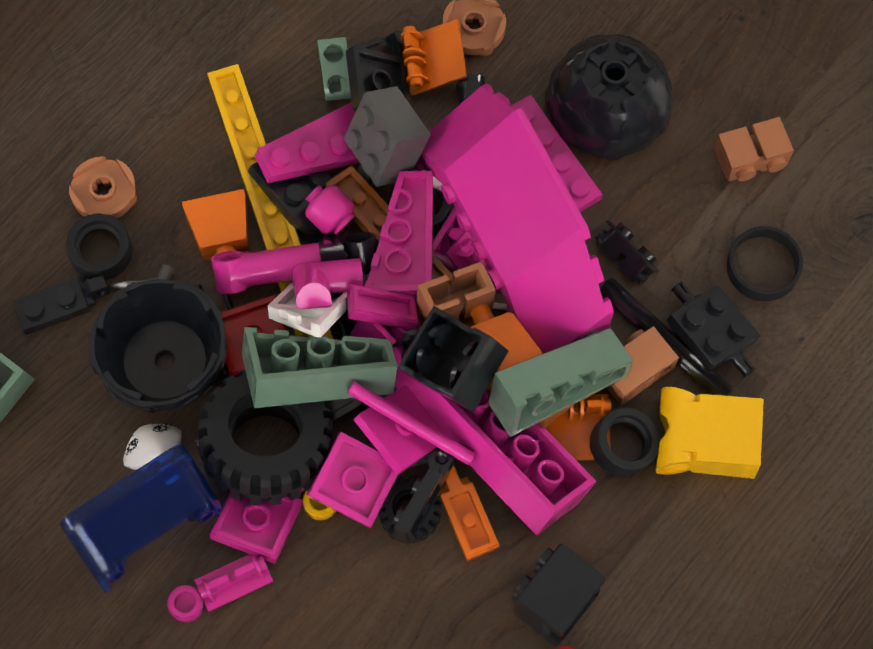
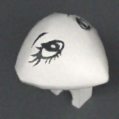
M147 424L139 427L132 434L123 458L124 466L138 471H150L157 468L167 485L175 481L179 476L170 460L179 450L182 431L177 427L165 424Z

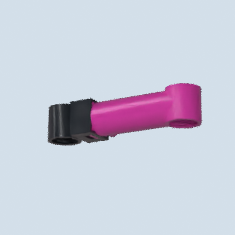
M358 232L347 235L343 239L341 235L318 238V243L256 252H221L211 257L216 292L220 294H234L242 292L251 286L292 281V273L295 266L309 262L360 258L363 275L369 274L371 270L370 265L377 250V241L374 233Z

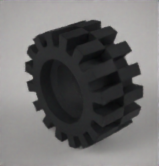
M403 476L397 478V482L392 485L379 511L381 526L384 531H388V536L392 539L394 537L397 538L394 529L395 525H393L397 514L396 507L401 500L413 497L411 490L416 481L415 476H409L407 480H404ZM438 496L411 544L417 543L418 539L426 540L430 533L433 534L436 531L437 524L440 523L442 505L440 496Z

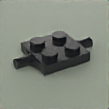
M682 281L677 283L671 291L683 303V306L670 314L666 320L667 323L708 372L722 364L732 362L744 378L751 374L755 367L746 359L743 352L754 344L761 335L718 285L704 294L693 296Z

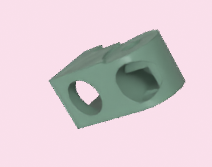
M346 37L317 40L325 100L351 99L345 52L348 50Z

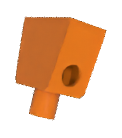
M244 189L182 202L187 222L203 260H210L212 256L221 252H243L249 250L248 205Z
M481 304L470 311V316L475 324L470 328L473 329L475 327L490 335L509 350L497 372L542 355L539 347L513 313L507 312L494 317L488 304ZM493 379L486 390L492 388Z

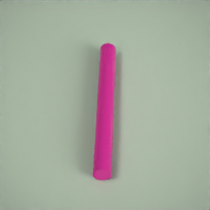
M353 381L349 387L347 394L467 465L472 462L475 453L359 383Z

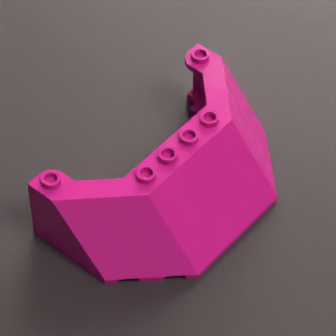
M486 83L480 86L429 131L431 136L414 170L422 171L424 169L426 171H433V176L443 184L441 185V191L448 204L453 203L458 211L456 218L461 230L464 233L469 232L474 241L471 243L476 258L479 262L485 261L489 269L487 273L495 289H500L509 312L515 315L539 347L542 354L581 340L592 332H601L609 329L614 310L611 300L608 297L603 299L598 283L604 281L598 258L595 255L589 256L585 243V240L591 238L588 226L523 109L517 104L510 106L509 98L500 92L493 94L492 86Z

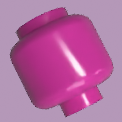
M319 185L305 199L309 203L305 211L306 217L324 234L334 232L338 235L355 218V215L352 213L355 208L354 203L336 185H330L325 189Z

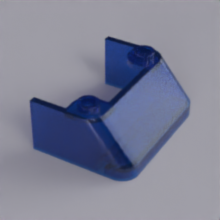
M180 444L163 452L68 514L61 521L60 527L93 577L106 593L111 589L109 583L118 580L125 574L124 567L128 563L126 558L185 519H188L190 522L197 520L199 523H202L215 514L218 517L222 507L185 446Z

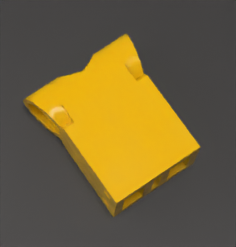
M669 386L663 387L661 389L659 416L665 429V435L659 442V450L656 457V473L669 475L690 470L693 473L755 479L761 466L764 399L708 394L696 396L684 389Z

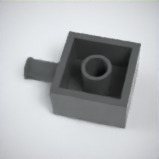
M396 86L364 93L344 136V140L360 162L357 172L371 187L373 183L378 187L395 183L399 171H413L431 134Z

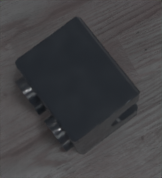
M433 306L397 368L422 385L474 412L509 350L490 335L475 327L473 329L450 314Z
M559 544L554 551L550 547L545 550L536 563L537 567L534 570L536 574L533 578L526 575L515 588V595L512 598L516 602L514 614L556 647L560 645L600 593V587L605 581V577L563 544Z

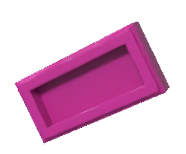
M350 284L347 290L348 319L410 330L416 328L418 324L416 296Z

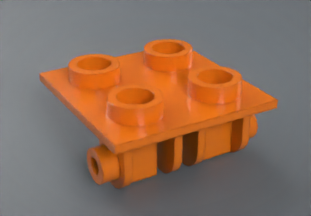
M459 19L421 32L417 31L414 26L403 28L400 36L404 47L403 57L405 58L404 65L407 69L406 82L409 84L410 97L467 78Z
M593 394L571 405L567 411L547 425L545 429L576 461H595L590 450V435L594 426L611 411V399H609L608 394ZM609 428L607 432V442L611 449Z

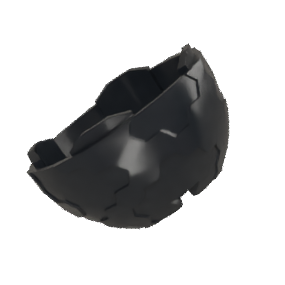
M620 34L596 35L575 44L554 68L545 93V108L548 110L550 119L563 139L579 151L603 157L607 160H618L621 157L644 150L657 137L664 134L669 125L674 99L671 93V81L665 65L654 51L641 41ZM610 69H617L623 74V78L614 81L609 79L605 73Z
M162 279L138 283L133 282L113 293L114 296L99 313L91 333H89L90 363L94 373L101 379L107 392L121 403L133 409L151 413L156 411H177L203 398L220 377L228 351L222 314L211 297L203 290L183 280ZM162 355H171L175 358L173 366L169 369H160L156 366L157 360Z

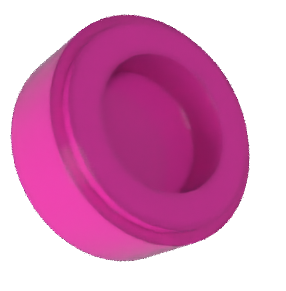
M181 585L170 593L167 606L169 612L177 621L187 623L196 620L202 614L204 601L198 589L190 585Z

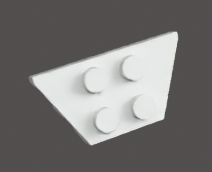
M369 274L363 275V285L368 280ZM292 282L268 305L269 319L321 338L348 310L347 292L331 293L332 306L299 310L296 306Z

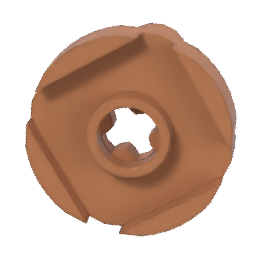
M453 0L444 11L443 24L459 19L464 54L488 56L504 38L506 17L505 14L503 15L496 0ZM474 19H478L479 25L482 27L470 29L466 22L472 23Z
M94 157L76 168L73 173L71 186L69 185V194L74 207L82 216L85 217L99 213L111 215L117 219L135 205L137 201V186L132 171L125 163L117 159L114 161L106 160V157ZM103 183L104 186L111 185L112 188L109 189V193L106 195L95 194L98 191L97 185Z

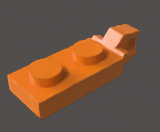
M453 465L444 481L445 486L440 493V499L465 559L469 561L499 549L500 545L473 482H470L468 477L460 479Z

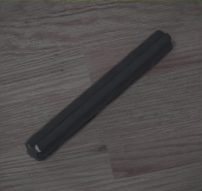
M610 278L602 285L601 294L605 298L608 297L611 303L639 329L645 332L653 326L679 357L677 363L711 395L729 396L733 389L732 386L714 369L708 372L687 345L614 278Z

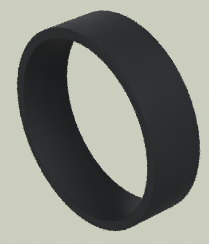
M758 226L743 232L734 241L727 258V273L733 286L741 294L757 301H773L787 295L797 283L803 268L802 252L796 241L786 232L770 226ZM766 237L774 239L783 244L793 256L796 267L795 277L787 286L778 290L765 291L756 289L744 282L738 275L733 261L735 249L741 243L751 238Z

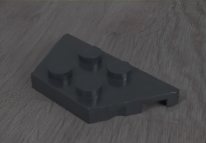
M395 31L383 38L380 36L371 39L368 43L362 42L353 45L345 51L352 107L355 112L365 92L396 86L411 105L409 84L406 82L407 69L404 65L405 58L403 57L404 47L400 36L401 31Z

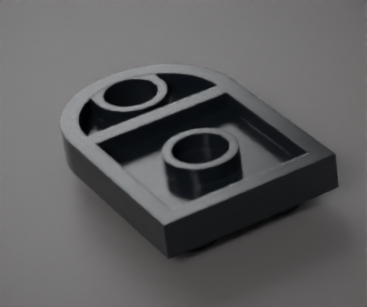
M258 162L250 166L248 170L250 176L294 228L312 236L328 235L322 233L306 217L305 211L309 203L305 199L319 185L323 189L326 188V182L334 178L329 170L267 183Z

